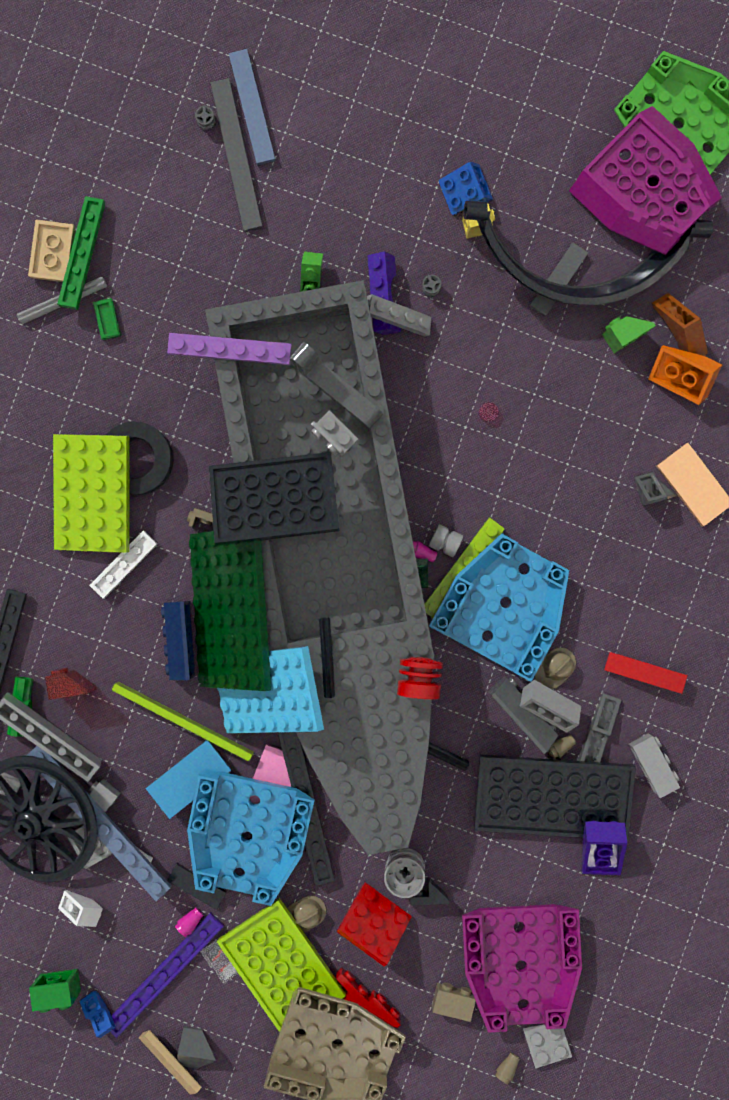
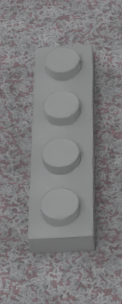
M373 294L367 296L370 316L372 318L424 337L430 335L432 317Z

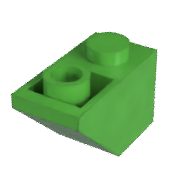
M304 252L301 263L300 292L320 288L323 264L322 253Z

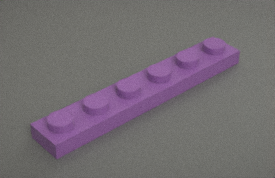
M169 333L167 353L169 355L290 365L292 345L289 343Z

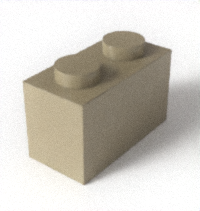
M437 983L432 1002V1011L436 1014L471 1022L476 1000L472 990L467 987H461L460 989L450 983Z

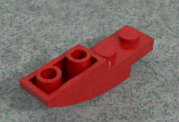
M342 967L337 971L336 979L346 989L345 1000L357 1003L392 1027L398 1028L401 1025L400 1013L396 1008H391L387 1004L386 998L381 993L378 994L373 990L368 995V990L362 984L359 985L355 981L354 975L349 970L345 971Z

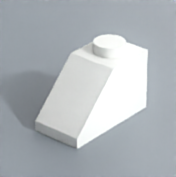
M68 890L64 891L58 907L76 926L89 927L97 926L103 909L94 900Z

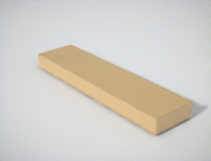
M151 1031L143 1032L139 1039L190 1095L198 1093L201 1089L199 1083Z

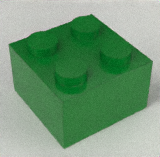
M78 969L40 974L29 987L32 1012L39 1011L44 1013L54 1008H59V1010L70 1008L81 993Z

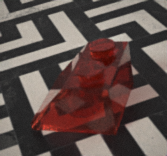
M68 667L51 671V675L45 676L49 700L88 694L97 690L95 684L75 670L68 671Z

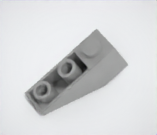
M105 779L99 783L96 781L89 789L91 792L90 796L104 812L113 805L121 794L120 791ZM72 811L66 819L80 817Z

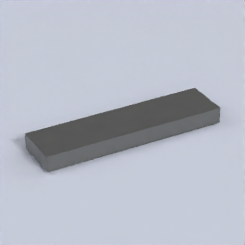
M572 242L547 280L567 285L588 252ZM537 294L529 307L546 317L556 301Z

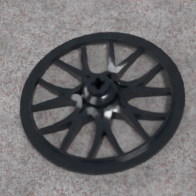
M14 756L0 761V774L13 770L20 781L24 794L23 800L0 775V787L6 795H0V803L9 808L13 815H0V824L8 826L0 833V838L8 832L15 831L16 835L22 839L19 847L9 857L0 849V860L11 871L35 881H61L78 873L92 857L98 837V825L94 807L83 787L62 767L43 758ZM21 769L35 770L32 784ZM41 773L56 780L51 796L47 801L43 802L39 796ZM61 785L72 797L57 800ZM76 802L82 818L61 819L53 814L58 807ZM84 824V839L71 826ZM54 832L65 835L82 846L77 858L55 837ZM36 842L42 844L50 860L51 872L36 871ZM25 847L27 848L30 869L12 860ZM56 852L72 864L57 870Z

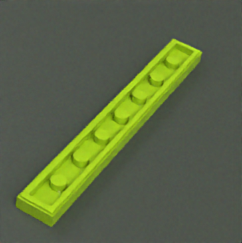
M120 682L115 683L112 688L114 692L247 761L251 759L254 753L248 748Z

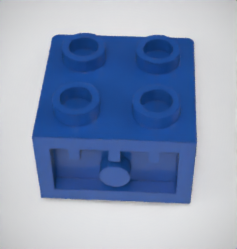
M468 162L439 180L452 215L463 211L466 200L481 202L493 200L481 167L477 163Z

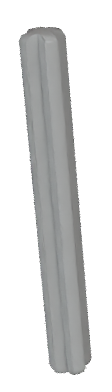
M99 277L86 283L81 298L106 288L107 284L104 278ZM59 295L18 313L17 318L19 322L24 324L60 308L57 304Z

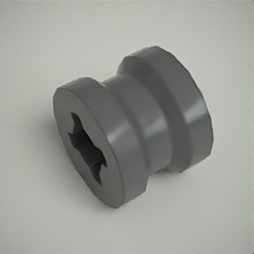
M201 106L196 110L195 118L198 126L202 130H211L216 124L213 110L208 106Z
M431 274L423 279L422 292L428 297L436 296L440 292L441 280L438 276Z

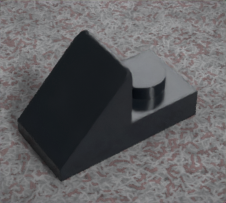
M429 877L428 892L422 889L417 895L409 898L410 905L449 904L448 895Z

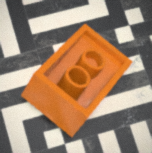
M663 345L648 380L700 405L708 397L722 364L706 356Z

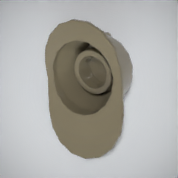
M566 648L552 650L543 659L536 672V681L550 689L557 688L574 672L576 667L575 656Z
M316 896L304 897L287 907L296 924L300 926L304 933L318 926L326 916L325 904Z

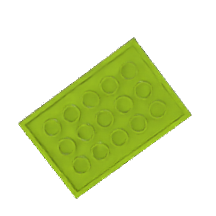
M53 434L54 550L129 552V436Z
M280 898L274 901L271 906L268 905L217 940L224 954L279 1032L293 992L298 987L340 999L346 996V992L300 926L296 924L295 919Z

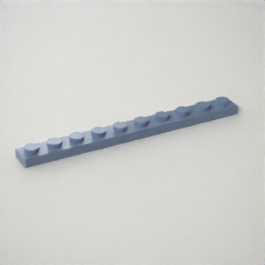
M38 746L26 755L46 759L66 770L58 760ZM41 773V775L47 780V782L54 788L56 780L44 773ZM61 785L59 795L62 798L72 797ZM87 793L97 818L98 838L150 896L157 901L172 886ZM77 803L68 804L82 818Z

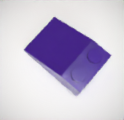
M616 821L585 822L582 874L621 875L627 847L625 823H618Z

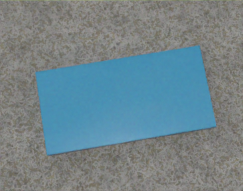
M206 740L146 787V790L170 819L194 800L199 774L229 773L232 769L211 742Z

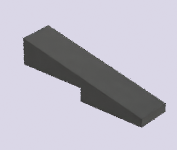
M602 693L577 761H601L607 738L611 735L621 699Z

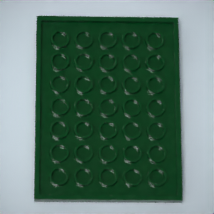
M214 531L190 534L191 583L194 593L195 641L198 653V681L200 687L271 691L261 540L215 545Z

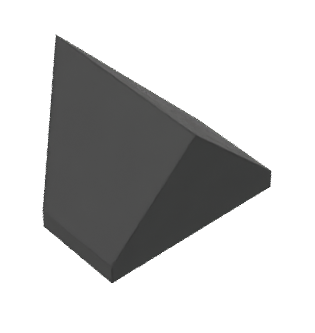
M653 472L635 477L642 506L678 496L657 479Z
M184 1026L177 1055L178 1062L183 1067L197 1069L216 1061L203 1033V1029Z

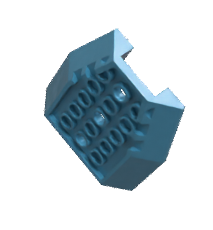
M500 534L456 575L429 627L532 682L559 632L569 570L519 545L517 541L506 535ZM522 563L527 564L529 567L528 573L524 575L518 569ZM503 597H508L511 601L510 606L507 608H503L500 604ZM489 630L492 632L493 636L490 641L482 639L484 631Z
M224 772L199 774L187 829L195 889L214 893L216 887L252 894L254 895L252 902L271 906L302 857L315 799L297 788ZM256 795L260 798V802L254 804L250 801V797ZM250 832L252 838L246 840L242 837V833ZM236 868H242L245 871V873L243 875H237L234 870Z

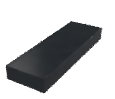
M179 863L175 865L167 879V882L214 909L218 908L227 892L220 887H216L214 893L196 890L193 871Z

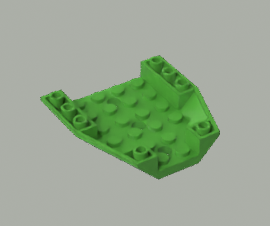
M663 51L644 77L614 109L624 128L640 112L651 106L658 110L672 124L675 120L681 121L683 127L677 129L694 143L710 174L729 153V80L719 72ZM644 97H652L654 103L647 104L644 101ZM703 145H710L712 152L706 153L703 150Z

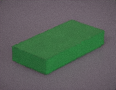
M109 298L93 302L101 339L107 340L120 337L121 332L113 299Z

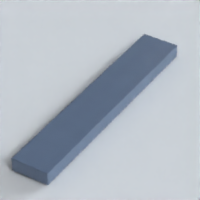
M244 49L229 53L257 166L275 161V156L248 51Z

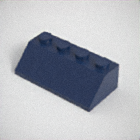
M190 600L165 602L164 607H161L162 618H165L163 637H166L167 645H164V654L168 656V664L165 666L166 675H169V680H191L195 677Z

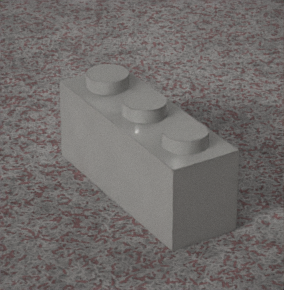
M533 680L523 688L520 707L565 732H569L579 725L581 706L536 680Z
M648 733L628 744L654 794L658 798H662L680 788L678 784L680 779L674 770L671 771L669 764H671L665 753L662 754L660 750L662 746L656 736L653 737Z

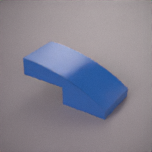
M94 990L80 1001L85 1019H90L96 1037L101 1038L116 1027L106 1004L97 991Z

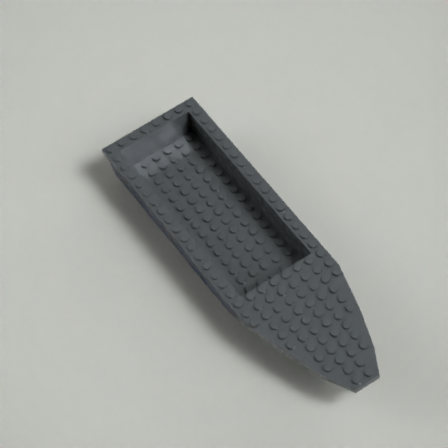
M364 280L205 309L211 337L289 343L292 345L291 356L303 342L307 343L318 353L321 362L382 411V414L371 428H367L292 366L291 360L290 365L214 359L234 463L330 452L326 446L328 443L324 439L320 442L311 431V423L313 421L317 423L329 410L358 438V441L342 457L339 454L334 456L331 453L340 531L261 540L269 651L305 646L309 648L324 730L296 733L312 768L341 820L368 855L408 848L421 803L429 745L432 699H417L397 695L398 680L408 679L407 675L399 673V669H409L408 666L400 665V659L424 657L434 660V653ZM323 617H329L331 625L334 698L324 697L319 619Z

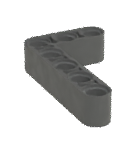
M303 342L290 357L292 366L367 428L370 429L382 414L379 408L321 362L318 353L307 343Z

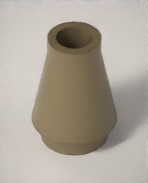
M571 735L555 740L548 753L552 759H560L576 745V742Z
M510 1052L508 1057L496 1069L497 1073L495 1076L508 1085L510 1081H513L520 1058Z

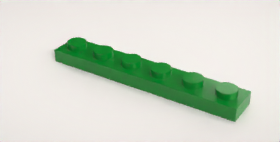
M85 196L57 303L59 307L74 310L79 308L105 207L103 199Z

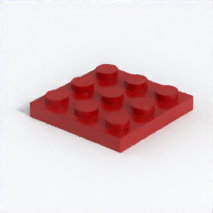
M365 882L336 932L382 966H386L412 916Z

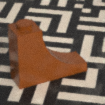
M669 293L652 302L653 309L659 313L670 328L680 350L702 356L708 354L701 318Z

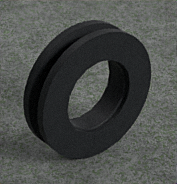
M132 421L119 424L106 434L108 436H129V441L143 440L154 451L155 460L150 472L139 478L129 477V495L139 496L152 493L167 481L173 468V451L169 441L159 430L149 424Z

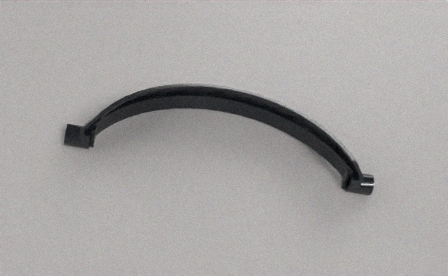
M466 200L463 209L464 219L477 220L489 249L501 266L514 279L529 290L545 298L576 305L611 303L641 292L663 277L680 260L689 247L690 237L710 238L713 232V222L711 220L698 219L666 255L654 250L635 268L613 280L588 286H569L543 279L524 268L513 258L493 228L490 220L491 211H488L487 202Z

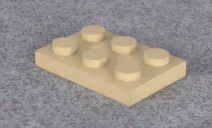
M35 220L28 277L63 282L74 241V224Z

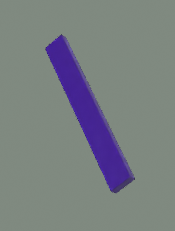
M212 912L195 927L192 934L188 935L111 1015L116 1027L110 1032L116 1038L224 927V924Z

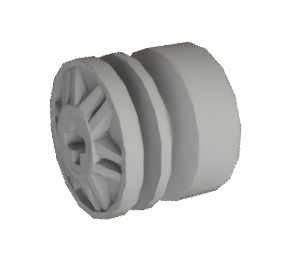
M410 848L398 849L388 856L385 864L384 882L387 889L393 895L400 898H410L422 890L425 883V862L416 850ZM404 867L408 868L407 872H403Z

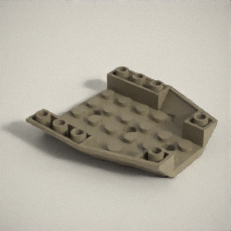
M298 987L293 992L271 1054L264 1088L306 1100H382L387 1088V1073L395 1052L400 1054L406 1035L357 1003ZM303 1029L305 1030V1033L298 1034L296 1033V1030ZM339 1039L342 1043L334 1044L333 1041ZM376 1049L379 1053L371 1054L370 1051Z

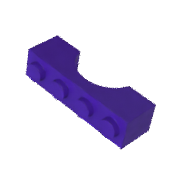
M385 251L368 255L370 293L393 302L391 283L393 277L396 276L395 256ZM373 318L374 332L382 335L401 332L400 327Z

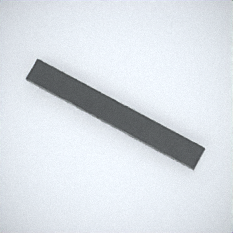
M227 78L210 82L243 230L246 232L263 228L230 80Z

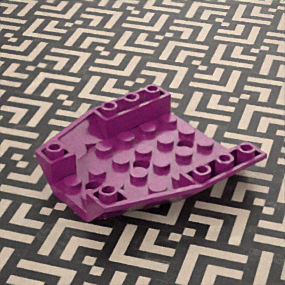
M653 106L640 112L591 161L569 190L610 231L664 255L679 242L680 237L705 212L708 213L722 199L694 143ZM624 151L629 152L631 157L628 160H622L619 157L620 153ZM655 177L659 183L656 186H650L647 183L648 179ZM678 204H685L687 210L679 213L676 210V206Z
M557 904L479 908L462 915L465 975L487 1031L507 1032V1025L544 1023L546 1029H565L582 971L579 909ZM517 922L524 923V928L521 931L514 929V925ZM518 961H525L526 967L524 969H517L516 964ZM522 999L528 1001V1005L524 1008L518 1006V1002Z

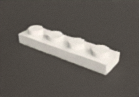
M142 531L129 544V552H122L89 586L105 599L158 543L145 531Z

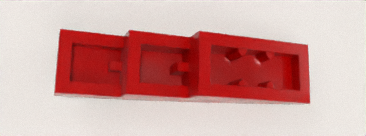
M609 652L604 669L683 694L688 675L612 652Z

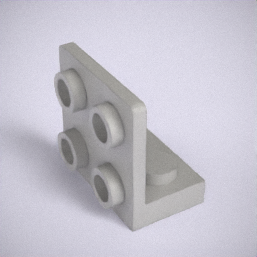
M330 410L317 423L314 421L311 423L312 434L320 442L324 439L328 443L326 445L327 449L334 456L339 454L342 457L358 441V438Z

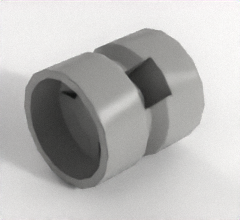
M439 524L429 543V547L438 551L443 549L444 554L453 558L459 548L463 535L455 531L449 533L447 527Z

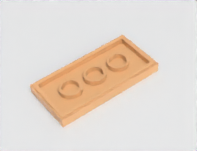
M689 443L684 444L656 466L702 527L729 508V496Z

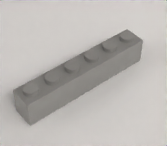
M7 692L0 700V720L88 782L100 768L102 760L10 693Z

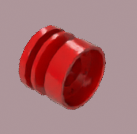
M424 657L400 659V665L408 666L409 669H399V673L407 675L408 679L398 680L397 695L417 699H440L441 684L432 682V678L442 677V673L435 672L433 669H443V663Z

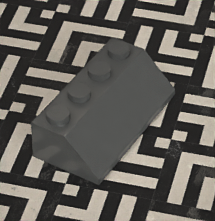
M504 676L488 690V693L545 754L558 737V734L555 732L557 728L520 707L522 694L516 689L519 685L512 678L507 679Z

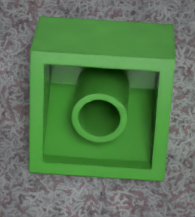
M628 316L623 319L618 317L605 327L606 331L602 336L613 353H616L648 333L656 325L654 322Z

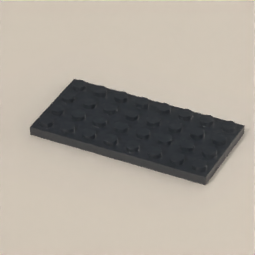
M480 755L474 831L583 838L585 822L616 821L618 823H625L628 841L636 766L634 764Z

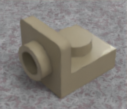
M194 508V511H190L187 518L188 526L193 528L196 526L198 517L200 518L199 522L211 525V522H213L212 513Z

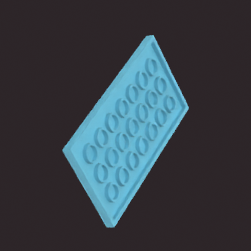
M308 646L269 651L271 691L217 688L221 700L220 707L224 716V727L227 733L318 732L324 730Z

